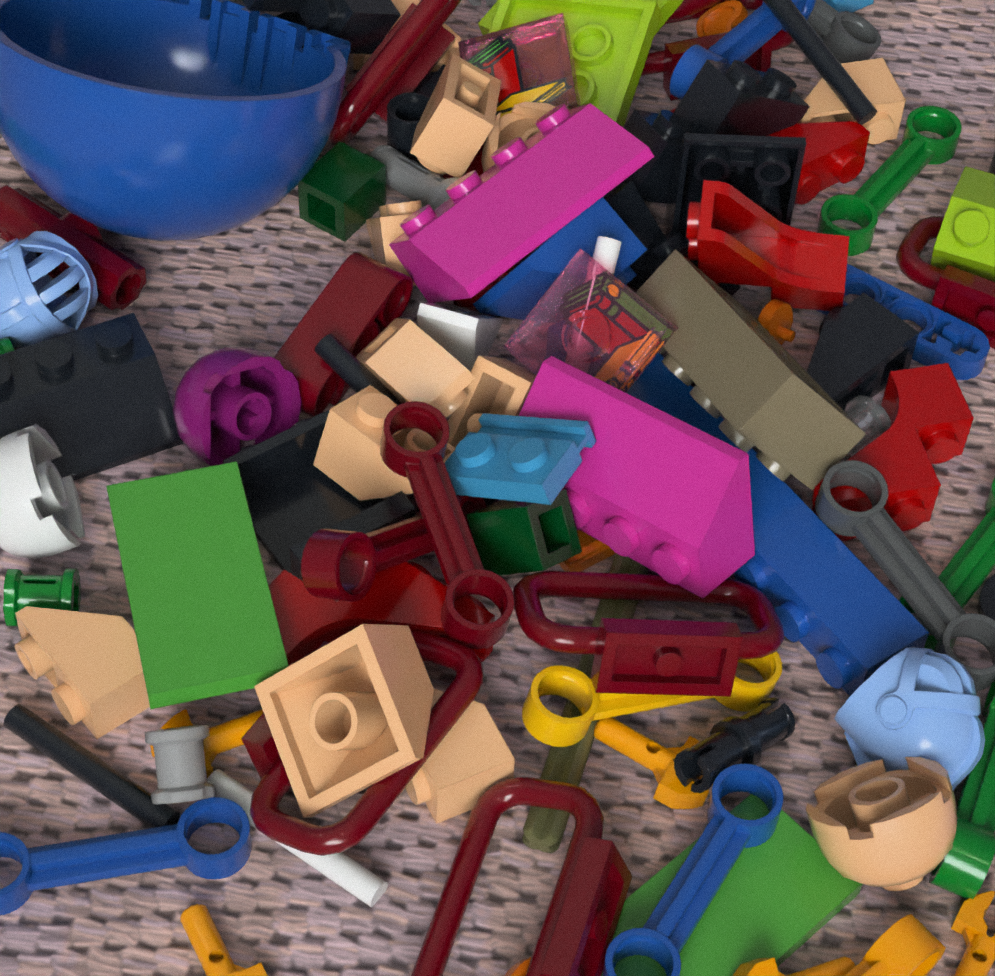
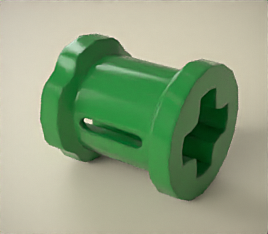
M67 568L63 575L23 574L21 569H7L3 600L6 626L18 627L15 613L26 606L79 612L81 584L77 568Z

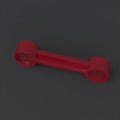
M417 401L405 402L394 407L385 418L380 443L382 460L394 473L408 478L448 588L441 611V623L444 631L453 641L461 643L470 649L488 648L499 642L507 631L514 608L512 589L501 576L484 570L443 461L449 438V425L445 416L437 408L427 403ZM415 428L428 433L437 445L427 451H410L398 445L392 435L402 429ZM466 595L484 596L498 607L501 616L491 623H473L464 619L456 611L454 601Z
M456 495L470 530L467 514L487 506L484 498ZM421 514L366 534L356 531L323 528L313 533L305 545L301 560V575L305 588L314 597L356 602L368 593L377 572L430 552L435 553Z

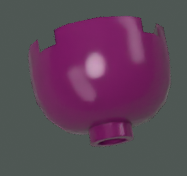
M224 347L199 358L184 373L176 389L173 413L178 434L189 451L200 461L210 466L223 464V460L235 455L240 450V439L244 441L255 439V444H258L290 429L299 421L301 409L299 384L293 373L285 370L280 361L258 350L245 347Z

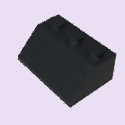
M134 313L0 355V439L31 425H39L46 430L62 454L61 457L51 460L62 478L71 475L73 481L184 444L176 428L173 407L156 355Z

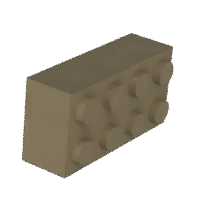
M677 249L670 254L635 292L634 295L673 327L670 334L665 338V342L657 350L661 355L665 351L668 352L661 360L663 364L687 386L694 382L696 386L689 392L693 399L714 418L718 419L721 414L725 417L718 426L719 429L738 448L746 453L756 446L760 450L756 457L781 481L784 482L792 474L813 490L825 477L828 470L839 463L866 435L747 308Z

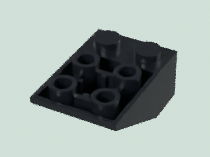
M684 133L670 177L665 213L666 233L679 229L682 235L687 234L690 201L701 202L703 180L720 181L732 185L777 220L790 226L806 148V138Z

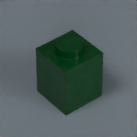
M339 141L313 165L312 169L299 182L300 218L346 242L366 223V219H370L379 210V206L386 204L385 164Z
M566 489L560 491L551 505L499 500L467 514L472 538L484 570L494 572L499 576L544 571L582 552Z

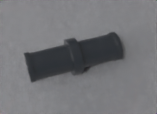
M767 698L743 716H728L715 724L710 731L709 737L676 755L674 769L681 784L686 787L690 782L703 775L701 779L692 784L690 790L694 793H702L712 786L718 774L724 769L736 764L756 765L763 751L793 734L795 719L789 706L784 703L778 709L767 714V712L777 707L779 702L777 698Z

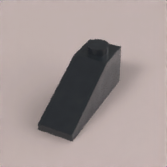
M862 293L844 308L841 306L835 307L823 319L818 331L820 336L807 372L850 416L886 388L890 371L909 369L919 332L867 294Z

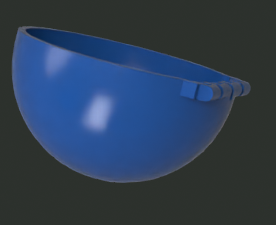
M0 0V134L26 174L50 198L72 214L98 227L129 237L157 241L192 240L212 236L237 228L277 205L312 169L326 145L337 119L351 44L347 40L315 29L308 31L306 26L267 13L260 15L259 11H249L246 6L229 0Z

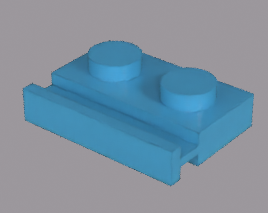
M483 413L478 419L482 426L477 433L468 432L464 439L457 444L455 450L444 464L456 495L551 505L583 461L579 454L583 447L592 448L597 441L588 421Z

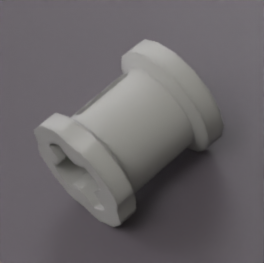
M209 724L144 732L145 742L153 746L158 789L151 793L152 804L181 803L216 796L215 785L207 781L203 739L210 735Z

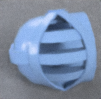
M34 231L25 239L18 240V238H15L0 247V339L8 337L13 347L20 349L77 331L87 312L96 306L98 298L96 278L88 262L79 251L61 237L48 231ZM63 261L70 266L53 280L48 276V273ZM79 283V290L67 298L64 293Z
M909 647L894 655L860 685L837 711L834 718L845 731L844 734L857 766L866 762L883 759L886 772L909 770L905 757H922L937 761L948 771L953 791L975 768L983 755L985 735L982 722L978 718L981 714L980 697L976 695L973 678L963 664L947 654L937 653L928 648Z

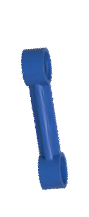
M791 0L805 19L808 20L816 0ZM763 1L758 9L709 49L696 44L691 46L682 55L670 80L669 89L671 95L682 100L707 59L726 64H732L734 60L744 62L779 31H787Z
M752 764L732 765L718 774L712 786L707 808L708 825L643 928L626 930L612 940L606 951L602 976H617L614 971L617 962L633 955H642L654 959L664 968L667 976L680 975L681 959L679 953L744 848L755 847L765 843L776 830L784 796L782 787L775 776L766 769ZM733 792H747L760 798L766 804L770 813L756 820L741 819L730 814L724 808L721 798Z
M211 797L190 805L181 815L178 824L32 848H27L16 836L0 832V857L14 859L22 865L18 877L11 884L0 889V915L11 913L27 902L32 892L36 890L186 866L190 872L201 878L222 879L229 877L242 869L250 857L252 843L249 819L243 808L234 801L221 797ZM209 823L227 824L233 827L240 835L238 842L232 848L219 854H204L196 851L188 844L192 834L200 827Z

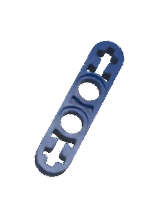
M847 263L844 296L865 293L900 319L915 322L922 328L913 352V360L925 366L948 363L956 380L975 378L982 372L990 349L989 340L982 331ZM843 300L842 307L844 308L848 304ZM816 310V311H818V312H820V313H822V314H824V315H827V314L830 312V311ZM933 334H938L935 343H931ZM960 348L967 350L963 352L961 355L953 353L958 351Z

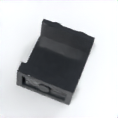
M329 410L313 418L300 420L290 429L258 444L246 446L235 455L223 460V464L237 462L256 537L282 571L286 570L302 580L301 560L305 545L317 530L327 528L366 534L416 516L415 506L402 491L385 500L377 498L359 501L313 465Z

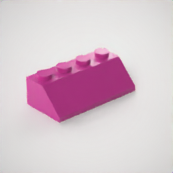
M563 103L544 114L535 122L540 131L524 142L521 137H517L496 150L490 156L495 165L479 176L473 170L452 183L445 190L450 199L433 210L430 204L404 219L400 223L404 233L392 241L389 246L428 303L472 298L655 156L650 148L591 103L570 110Z
M553 356L542 362L519 416L588 421L597 441L592 448L583 447L579 453L583 461L563 487L568 494L577 530H581L608 545L618 555L629 557L658 573L668 583L678 584L701 598H705L755 556L748 453Z

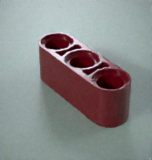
M361 252L351 254L343 262L274 356L275 359L280 361L285 370L293 373L298 381L301 411L315 417L323 413V410L329 404L336 406L350 388L314 351L319 341L332 333L356 357L391 322L402 316L412 295L413 280L411 277Z

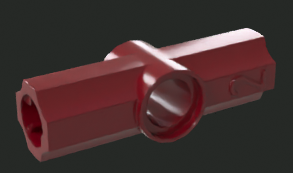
M8 185L0 188V238L9 242L15 238H18V240L25 239L34 231L53 233L75 247L88 262L96 278L98 302L111 310L116 308L124 310L139 297L143 286L147 283L145 268L105 243L94 224L69 211L61 215L20 188L12 189ZM63 261L49 272L48 275L56 278L70 266ZM77 283L76 285H74L75 287H77V288L79 289V283Z

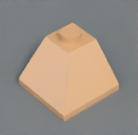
M362 624L254 686L303 818H310L424 757L434 688L408 625Z

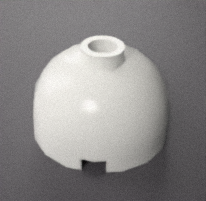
M37 424L15 431L0 439V548L16 557L29 559L53 556L81 545L71 534L70 529L79 538L85 537L80 500L71 475L62 478L55 465L51 462V460L61 457L62 454L46 430Z

